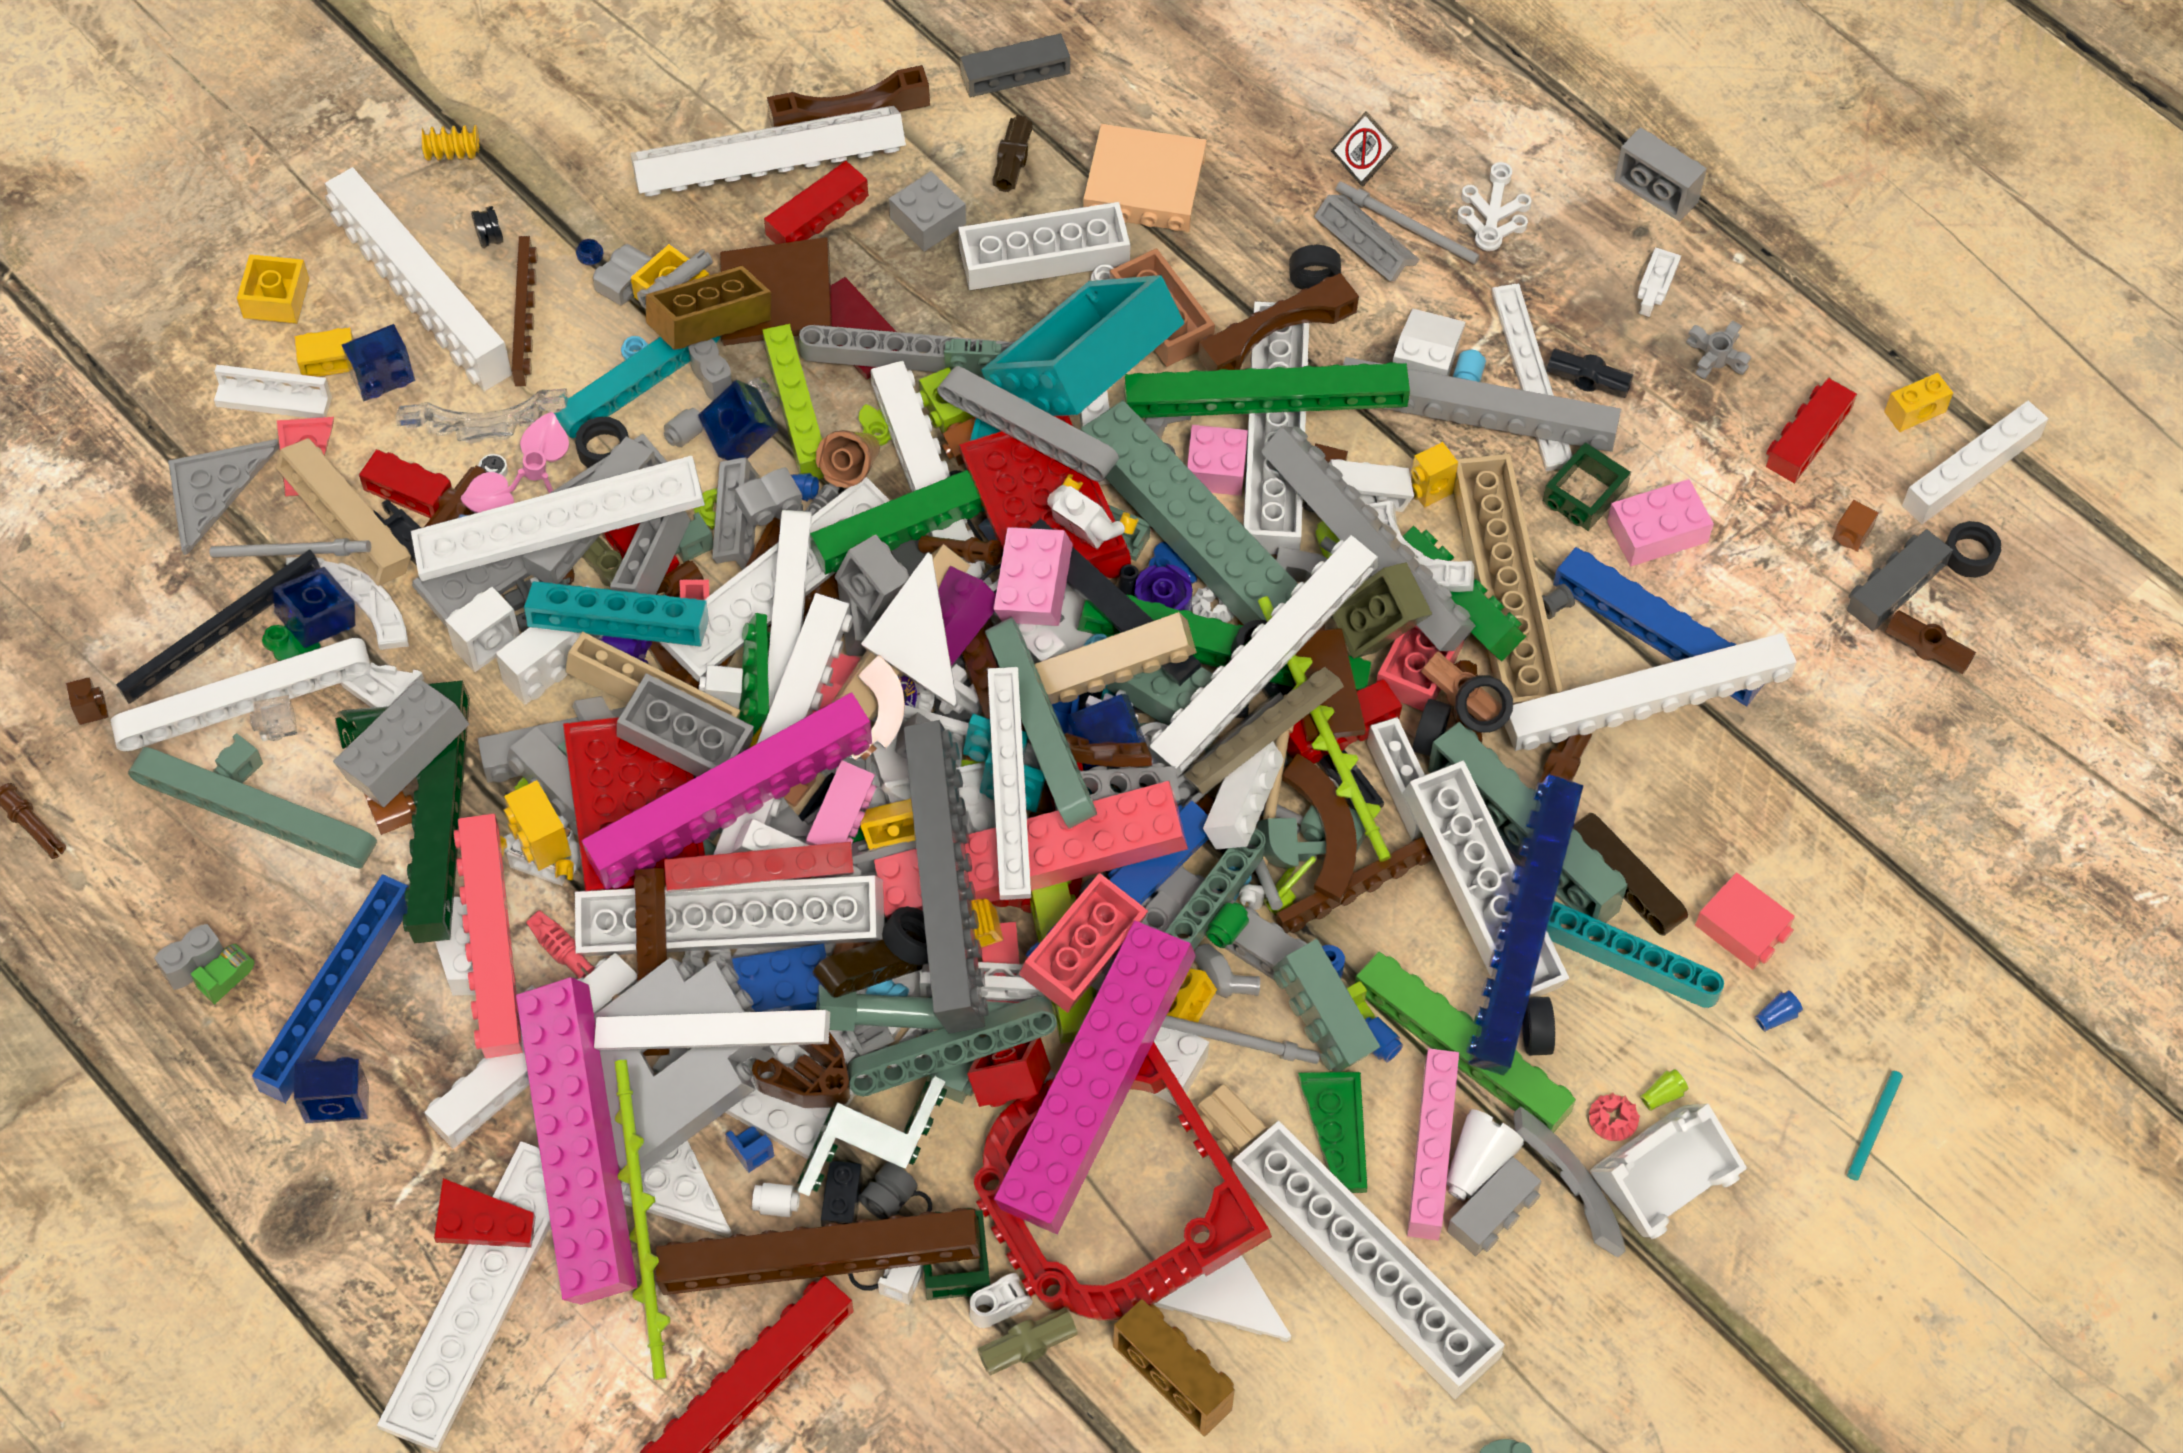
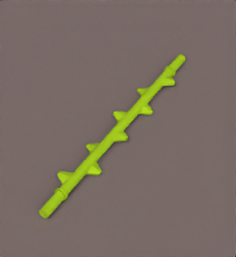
M1265 596L1258 600V604L1268 622L1272 618L1271 614L1274 608L1269 597ZM1295 654L1287 662L1297 684L1292 690L1307 681L1305 672L1312 664L1311 658L1298 657ZM1319 705L1310 712L1320 733L1312 743V747L1314 750L1329 752L1342 780V784L1335 791L1336 795L1351 799L1365 828V835L1369 837L1380 862L1386 861L1391 858V855L1379 832L1380 827L1374 821L1381 808L1379 805L1366 803L1351 773V769L1359 759L1357 755L1342 753L1327 722L1334 714V709Z
M617 1060L614 1064L618 1088L616 1096L619 1097L620 1110L615 1116V1122L621 1124L623 1128L627 1165L618 1173V1180L630 1185L635 1227L629 1237L631 1241L637 1243L642 1284L632 1293V1297L645 1306L649 1338L647 1347L650 1348L654 1380L666 1379L667 1376L663 1352L665 1343L662 1342L661 1332L670 1323L671 1319L669 1316L658 1312L653 1270L659 1263V1259L651 1254L646 1211L655 1203V1197L643 1192L638 1151L643 1145L644 1140L636 1135L631 1096L633 1091L630 1088L627 1060Z

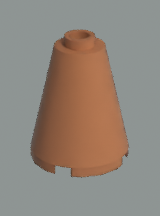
M844 430L835 431L827 435L820 442L816 451V464L818 468L820 467L824 474L823 477L827 482L836 487H851L859 484L866 478L880 452V444L877 438L869 433Z

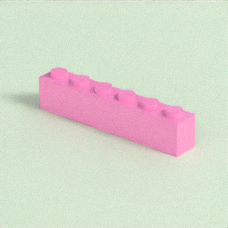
M1430 1048L1427 1051L1408 1221V1237L1439 1241L1443 1223L1459 1052Z

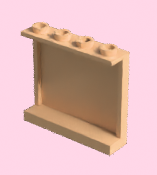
M1101 124L1084 194L1083 207L1119 202L1125 223L1190 232L1191 214L1201 168L1205 162L1207 140Z

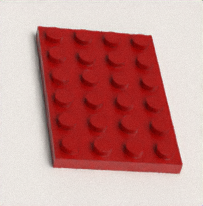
M1069 415L1054 416L1073 426ZM1002 431L959 444L961 456L972 477L994 534L1002 545L1003 552L1008 527L1029 529L1041 518L1052 529L1064 530L1073 544L1072 547L1091 564L1127 554V545L1122 535L1104 541L1096 549L1053 520L1052 508L1047 502L1048 497L1064 483L1068 474L1073 475L1072 480L1078 483L1083 482L1079 492L1100 505L1111 522H1115V518L1097 481L1084 476Z
M619 717L563 724L585 891L606 889L587 858L582 840L694 779L693 774L617 737V721ZM703 841L697 844L693 842L685 846L679 855L673 858L666 857L656 863L654 868H664L665 885L664 860L705 856ZM635 875L629 877V881L619 888L611 887L608 890L635 889Z

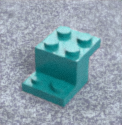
M972 714L963 754L975 761L985 762L979 793L995 800L990 719ZM1022 731L1023 762L1029 740L1027 732ZM1024 765L1026 810L1036 813L1041 800L1045 776L1043 771Z

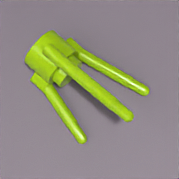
M1314 856L1310 857L1291 878L1290 876L1296 867L1287 869L1275 885L1283 903L1280 909L1273 910L1267 897L1264 899L1266 907L1275 916H1277L1278 912L1293 905L1296 897L1290 888L1315 862L1316 858Z

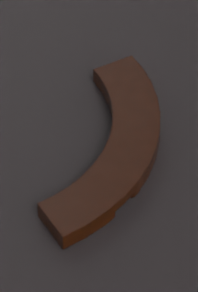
M1069 733L1064 734L1076 762L1113 767L1152 766V755L1145 742L1089 744L1088 739Z
M1297 753L1283 773L1282 781L1292 786L1314 806L1324 830L1326 856L1320 875L1314 884V890L1341 903L1349 888L1356 863L1357 839L1353 817L1344 797L1336 795L1337 786L1315 764Z

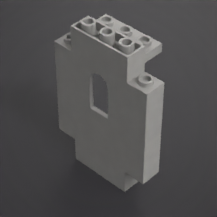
M670 957L594 1015L596 1025V1017L742 1013L755 1011L751 1007L754 1004L752 998L738 984L739 976L729 964L724 965L713 960L695 974L686 962L681 963ZM771 1047L691 1048L657 1075L653 1073L643 1055V1052L647 1049L600 1050L617 1162L620 1169L622 1170L627 1165L623 1128L621 1124L615 1122V1116L620 1110L619 1097L616 1096L618 1088L615 1061L627 1060L630 1088L633 1091L631 1096L636 1135L644 1140L643 1145L638 1151L641 1174H643L756 1090L751 1081L753 1077L752 1072L743 1062L751 1056L763 1062L768 1061L775 1055Z

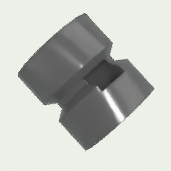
M886 1162L875 1175L876 1182H870L859 1195V1200L871 1214L880 1220H885L898 1214L901 1210L899 1203L907 1202L918 1189V1185L913 1177L900 1166Z

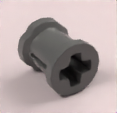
M1565 584L1556 586V590L1546 596L1542 595L1546 616L1549 620L1555 617L1556 612L1565 607L1571 608L1575 605V598Z

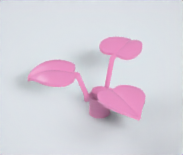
M553 412L537 419L522 435L520 446L524 454L523 468L518 470V475L512 485L508 487L506 478L495 472H486L477 476L461 496V501L467 508L475 513L513 504L514 499L510 492L516 489L523 476L533 481L542 479L548 492L554 491L546 473V461L554 462L561 459L568 451L569 440Z

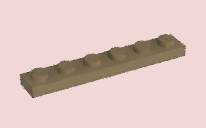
M1326 667L1312 674L1306 682L1290 691L1285 698L1273 707L1268 708L1251 724L1243 727L1238 734L1226 743L1221 744L1216 751L1204 760L1196 763L1191 770L1184 774L1188 783L1202 795L1343 688L1341 680Z

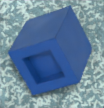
M750 1127L738 1136H735L731 1130L725 1133L729 1148L748 1173L775 1156L772 1142L766 1134L761 1136L755 1127Z

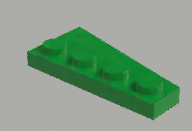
M755 613L749 623H745L742 631L744 649L739 719L754 726L753 736L769 714L767 615Z
M1298 1073V1081L1327 1169L1351 1193H1367L1361 1073Z

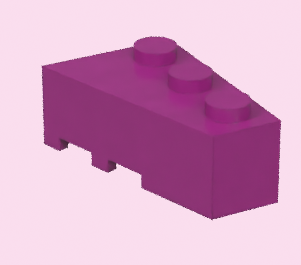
M950 566L938 591L952 666L995 612L996 594L983 580Z

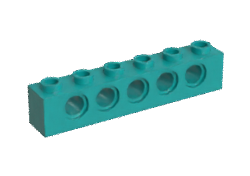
M533 581L524 606L527 626L532 628L576 633L585 632L594 635L700 647L702 646L709 622L706 600L554 584L550 582Z

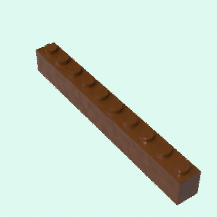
M956 1208L951 1212L945 1213L923 1212L919 1216L911 1217L895 1215L885 1220L872 1221L870 1219H862L856 1223L843 1225L829 1223L824 1227L817 1228L796 1227L792 1231L777 1232L768 1230L757 1235L734 1234L729 1238H702L697 1242L689 1243L674 1241L664 1246H656V1256L659 1259V1263L656 1266V1282L663 1295L816 1278L823 1277L824 1275L833 1276L981 1258L979 1223L974 1209Z

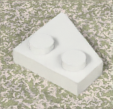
M370 663L371 670L367 674L342 682L341 685L371 708L391 706L419 678L423 680L424 677L422 672L418 670H413V673L397 671V668L394 666H377L374 663Z

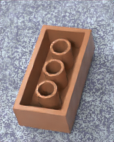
M1155 248L1110 270V279L1162 275L1185 322L1183 326L1154 349L1165 366L1168 367L1199 352V342L1208 335H1214L1215 324L1159 250Z

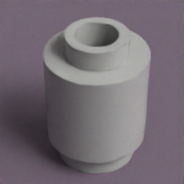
M685 409L664 425V437L670 445L683 447L703 431L706 421L697 409Z

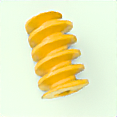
M463 125L461 133H458L456 127L452 126L451 132L448 134L444 126H441L439 134H436L433 126L430 127L429 134H425L422 127V150L425 159L431 161L434 154L439 161L443 159L445 153L448 160H453L455 152L459 160L464 159L466 153L469 159H474L476 152L479 153L477 125L473 126L472 133L468 132L466 125Z

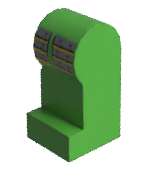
M232 944L225 948L219 957L215 958L204 968L199 966L191 973V977L196 988L215 1005L251 972L254 960L237 944Z

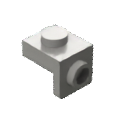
M857 1025L854 1027V1031H846L841 1034L849 1050L856 1049L860 1056L877 1051L895 1041L889 1028L882 1026Z

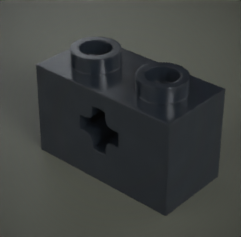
M831 1161L829 1163L821 1214L822 1227L829 1223L843 1225L857 1222L860 1203L859 1195L861 1194L863 1183L862 1164Z

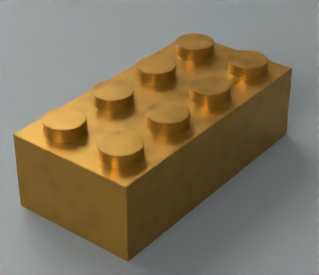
M743 266L646 294V323L674 350L682 349L701 341H708L711 338L724 334H731L750 326H757L760 323L771 320V291Z
M1141 1299L1114 1324L1113 1348L1205 1437L1232 1411L1235 1392L1234 1384L1224 1372L1220 1371L1218 1373L1210 1366L1211 1362L1200 1349L1194 1350L1187 1343V1337L1178 1327L1174 1326L1172 1328L1163 1320L1165 1317L1158 1307L1154 1304L1149 1306Z

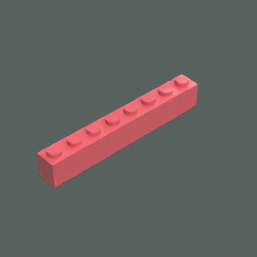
M495 813L458 819L459 830H454L456 849L461 848L462 858H457V869L459 877L464 876L465 885L459 887L462 905H467V914L462 915L464 932L470 934V943L465 944L467 961L473 964V972H468L470 990H475L476 1001H471L473 1019H478L479 1030L474 1031L476 1049H482L486 1059L523 1053L516 999L517 991L499 824Z

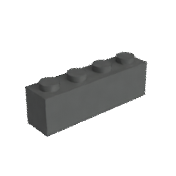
M1061 33L1045 36L1039 39L960 57L961 76L969 98L1068 75L1070 74V54Z
M1928 529L1924 530L1919 536L1913 535L1906 542L1904 549L1900 553L1895 551L1888 558L1886 566L1882 569L1876 568L1868 577L1867 583L1863 586L1859 584L1849 594L1851 600L1847 611L1874 632L1948 564L1953 549Z

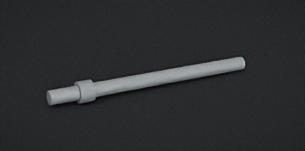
M1342 181L1337 184L1335 190L1352 199V202L1361 208L1365 206L1474 265L1479 260V254L1370 197V193L1361 188L1357 190Z
M348 538L335 539L334 542L211 546L210 556L212 558L301 555L309 549L314 554L334 553L336 556H349L351 553L370 552L371 542L369 540L350 541Z
M1166 1015L1161 1025L1164 1028L1280 1055V1059L1292 1062L1297 1059L1317 1064L1320 1058V1052L1300 1048L1297 1043L1283 1041V1043L1168 1015Z

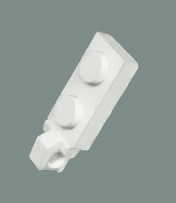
M1655 247L1638 291L1637 298L1643 300L1639 314L1650 317L1654 304L1661 305L1665 300L1680 263L1681 255Z

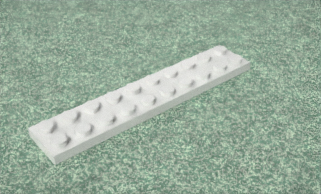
M693 456L680 458L412 530L411 535L418 575L421 581H426L704 506L705 503Z
M866 477L859 484L847 488L812 516L811 533L890 500ZM779 542L705 599L707 601L709 622L701 647L659 642L697 682L700 680V676H706L707 665L718 666L744 645V640L742 639L743 627L745 623H749L755 613L767 615V626L772 623ZM811 544L809 549L806 595L835 573L824 574L811 549Z
M522 1141L513 1155L493 1197L535 1214L532 1248L468 1244L377 1424L379 1430L435 1452H439L551 1226L540 1150L538 1147Z

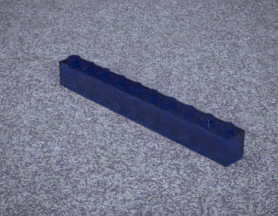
M1550 774L1543 783L1538 782L1533 794V800L1537 801L1535 810H1530L1526 821V827L1530 828L1527 838L1524 837L1522 839L1518 855L1522 856L1520 866H1515L1511 882L1515 883L1513 894L1509 893L1504 904V911L1508 912L1506 921H1501L1496 935V939H1500L1498 950H1493L1489 961V967L1493 968L1491 978H1486L1481 995L1485 996L1483 1007H1478L1474 1018V1024L1478 1025L1476 1035H1471L1466 1049V1053L1470 1054L1469 1065L1503 1076L1511 1068L1584 785Z

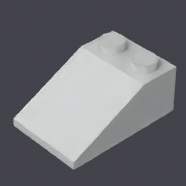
M1412 308L1401 333L1393 362L1407 363L1408 369L1449 376L1466 322Z

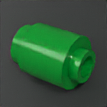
M1236 902L1233 904L1225 903L1208 924L1207 938L1219 948L1232 945L1249 923L1247 910Z

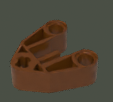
M830 1032L828 1044L798 1045L809 1053L810 1057L804 1054L803 1057L800 1056L797 1059V1063L794 1066L797 1072L789 1066L786 1067L773 1057L766 1062L757 1059L753 1064L752 1073L756 1089L776 1099L802 1108H831L833 1102L845 1105L850 1099V1085L844 1053ZM765 1072L774 1073V1075L768 1079L760 1077Z

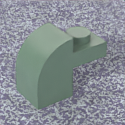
M1268 818L1257 822V828L1265 836L1264 857L1276 867L1283 869L1297 867L1299 862H1307L1312 856L1316 858L1318 855L1326 854V841L1298 842L1296 818Z

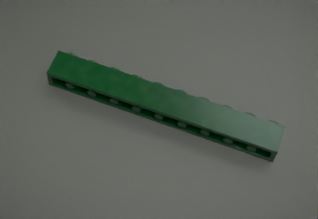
M463 680L428 684L454 702L468 722L470 697ZM468 726L416 776L419 787L418 790L414 791V803L417 808L416 814L412 815L414 839H410L409 842L412 863L407 865L410 886L405 890V901L408 908L407 913L403 914L404 931L409 932L414 944L451 939L458 849L455 846L454 830H459L458 819L461 816Z

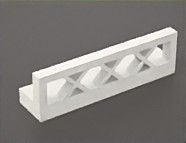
M216 365L214 372L219 383L214 398L216 407L304 418H323L327 416L332 395L326 378ZM226 376L234 377L236 379H228L226 378ZM309 386L320 387V390H319V389H313V388H311V387H309Z
M978 962L979 968L986 972L984 974L985 986L981 987L982 997H985L986 1000L1022 1002L1034 997H1045L1042 992L1019 975L1023 964ZM929 963L923 965L922 972L920 973V994L923 997H932ZM995 973H1004L1006 976H993V975H994Z

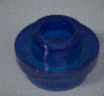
M594 239L581 241L576 249L578 261L585 265H594L600 262L604 255L602 246Z

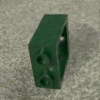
M1585 442L1545 486L1542 501L1551 510L1558 511L1567 517L1574 525L1581 526L1589 531L1611 507V503L1615 502L1628 488L1631 471ZM1578 467L1609 487L1591 508L1560 488Z
M974 1209L979 1223L980 1271L932 1276V1265H923L927 1300L972 1296L976 1291L990 1285L983 1210L976 1211Z

